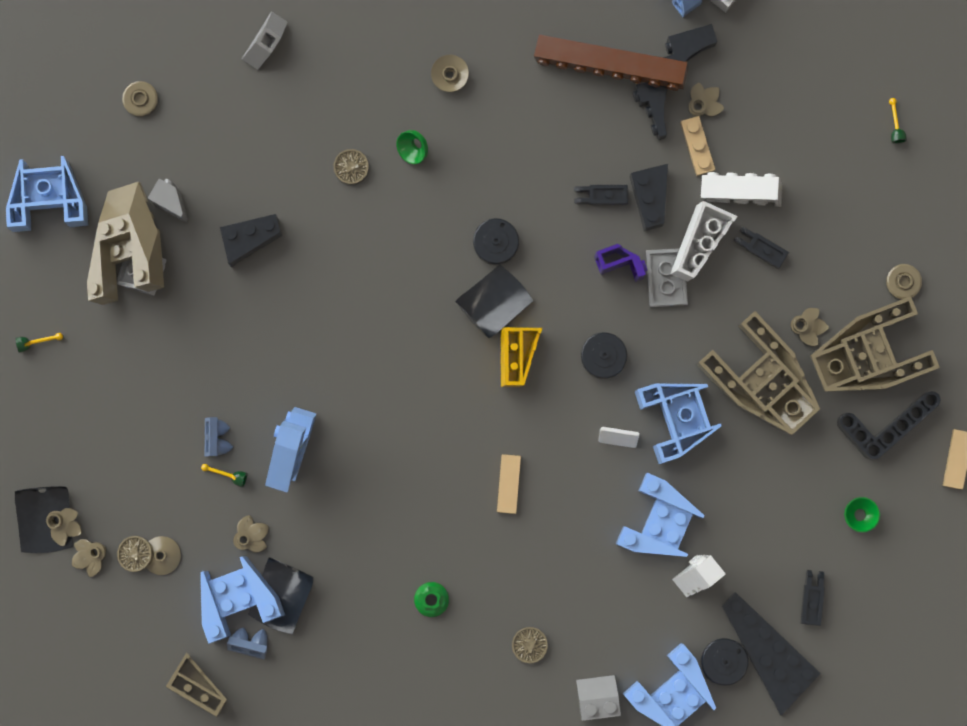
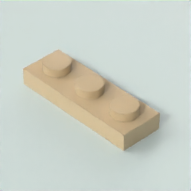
M697 116L681 121L680 124L696 176L715 171L700 117Z

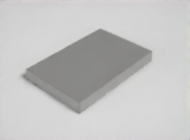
M680 248L646 250L649 308L688 305L686 281L670 274Z

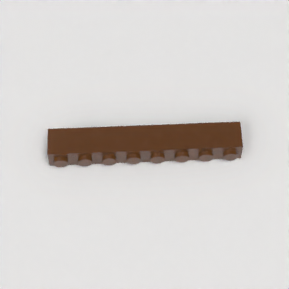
M539 35L534 53L536 62L542 66H549L551 64L563 70L572 68L579 73L588 71L600 77L609 75L616 80L625 78L637 84L646 82L653 87H660L662 85L667 86L668 89L673 91L684 90L689 68L688 62Z

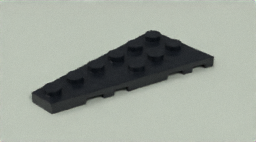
M734 592L722 605V608L767 689L770 698L774 702L778 713L782 716L821 673Z

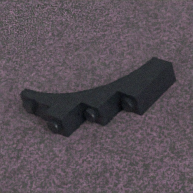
M712 24L668 36L665 48L667 54L671 55L663 58L688 62L702 51L715 47L717 39ZM646 82L637 84L634 89L635 91H633L635 102H638L640 107L648 106L645 107L647 117L652 119L653 125H651L653 136L657 135L658 140L665 139L667 132L664 122V103L668 90L667 86L653 87Z

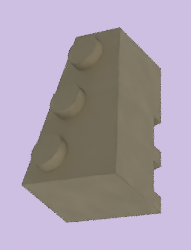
M186 652L166 688L218 718L227 703V699Z

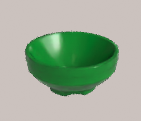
M407 130L398 136L396 147L403 160L410 164H418L427 157L428 144L419 132ZM415 139L421 142V148L415 145Z
M857 497L847 504L844 511V519L852 530L868 532L878 524L880 511L876 503L871 499ZM858 509H862L865 512V518L861 521L857 520L854 516L855 511Z
M424 583L415 593V607L424 616L437 617L443 614L448 607V592L439 583ZM429 594H434L437 597V603L433 606L426 603V596Z

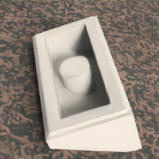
M601 427L598 441L605 444L636 448L639 432Z

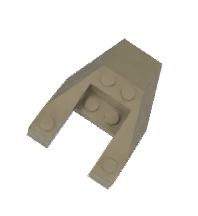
M141 182L113 189L107 193L98 222L87 279L88 301L101 305L118 301L116 264L131 259L135 288L147 292L164 288L160 231L156 228L153 221L155 218L148 208V200Z
M911 296L856 317L810 355L825 392L887 389L940 368L933 350L900 363L896 362L883 328L918 314Z
M754 311L738 327L764 354L755 364L738 377L717 353L712 350L696 365L738 406L793 435L820 410V407L811 387L807 383L795 353L761 316Z

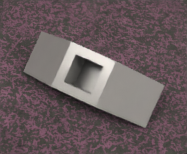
M271 11L242 57V60L258 70L281 39L287 21Z

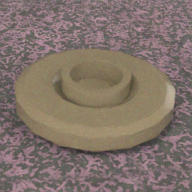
M137 81L126 87L122 102L130 114L146 116L155 110L158 104V95L151 84Z
M346 149L340 152L333 164L336 177L346 184L361 182L367 176L369 170L366 156L355 149Z
M900 264L888 272L886 286L888 291L896 298L905 299L910 296L912 298L921 289L922 277L915 267L908 264Z
M130 536L124 539L117 551V559L120 565L125 570L131 572L145 569L150 564L153 556L150 543L140 536Z
M522 628L513 637V653L522 662H538L547 652V638L537 628Z

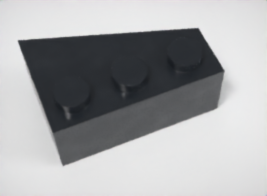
M668 164L630 174V181L644 231L660 228L664 225Z

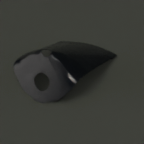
M498 265L455 302L470 321L486 337L491 338L533 302V299L523 285L503 266Z
M38 487L15 491L21 552L49 553L73 547L72 537L68 536L65 546L57 544L51 537V529L46 523L50 512L70 508L67 487ZM39 490H46L44 493L39 492ZM55 517L54 520H55V522L58 524V523H59V519H58L57 517Z
M269 557L262 576L278 595L285 615L263 623L257 605L250 608L248 615L270 628L293 634L312 588L313 577L300 570L294 572L292 570L294 567Z

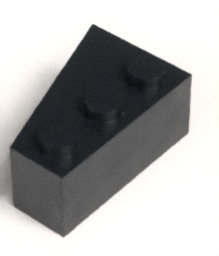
M276 214L220 227L230 267H233L236 263L251 256L252 253L264 248L282 236L279 219Z

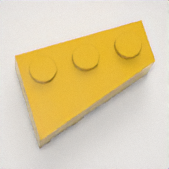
M505 327L501 329V387L524 386L542 328Z

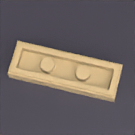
M953 429L943 486L963 490L967 470V432Z
M503 454L501 456L497 512L516 514L521 456Z

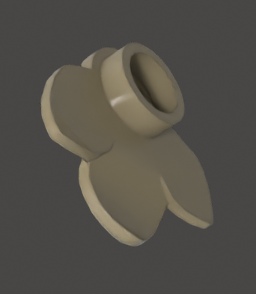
M700 83L692 87L690 92L691 101L688 105L692 115L702 116L705 114L716 116L723 111L724 106L717 102L719 97L718 87L704 89ZM699 104L701 109L696 110L694 105Z
M818 308L806 309L802 315L794 317L790 324L792 331L798 334L801 341L809 346H817V335L829 329V326L818 318ZM797 322H801L803 324L802 329H799L797 327Z
M65 508L62 511H52L47 516L46 523L51 529V537L61 546H65L68 536L75 537L82 534L81 526L75 521L78 512L74 509ZM55 517H57V518L59 519V523H58V524H57V523L55 522V520H54Z
M250 515L243 517L237 525L238 533L233 538L234 546L239 550L248 549L254 553L265 550L267 546L262 539L268 532V525L263 523L253 524ZM240 538H246L247 542L241 543Z
M87 539L75 542L74 546L78 552L72 558V566L77 569L86 568L89 577L95 576L102 569V560L106 555L105 546L99 542L91 543ZM94 549L97 550V552H98L97 555L94 554V551H93Z

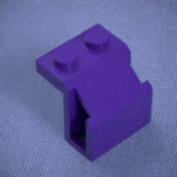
M619 244L596 251L594 256L600 275L629 265L635 282L644 279L646 271H648L644 260L641 261L638 255L633 254ZM615 253L624 257L606 265L603 260L604 257Z

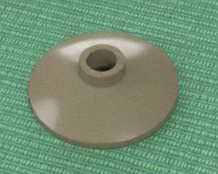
M456 55L441 56L434 62L431 69V78L434 85L445 92L460 90L466 84L469 77L467 64ZM452 72L454 75L452 78H448L446 74Z
M164 536L151 539L149 543L152 547L153 556L146 568L157 575H166L173 572L181 560V551L178 544L173 539ZM159 552H162L164 554V557L161 560L157 557V554Z

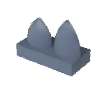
M217 417L205 418L204 457L222 455L233 449L229 442L217 438V436L225 434L230 429L224 421L217 419Z
M240 628L232 637L229 636L227 650L265 660L267 654L266 632L264 629H261L253 636L251 641H248V634L245 628Z

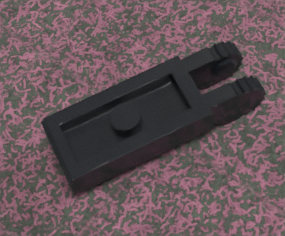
M628 185L574 187V191L577 193L589 192V198L574 199L575 204H628Z
M741 227L740 232L752 238L749 244L743 239L735 237L734 242L779 269L789 252L760 234H755Z
M807 570L800 624L821 626L825 589L823 587L824 572L819 571L817 576L818 586H811L813 573L812 570Z

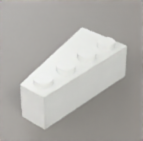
M709 172L707 175H702L701 199L707 202L730 203L731 199L734 200V203L747 204L749 201H753V203L763 206L768 204V202L775 203L774 206L781 207L783 184L775 174H765V177H761L754 173H747L745 176H738L737 173H726V176H720L719 173Z
M705 201L696 205L670 274L687 282L694 279L738 216Z
M697 554L689 561L690 565L672 580L684 595L689 597L696 592L698 593L711 587L726 574L711 555Z

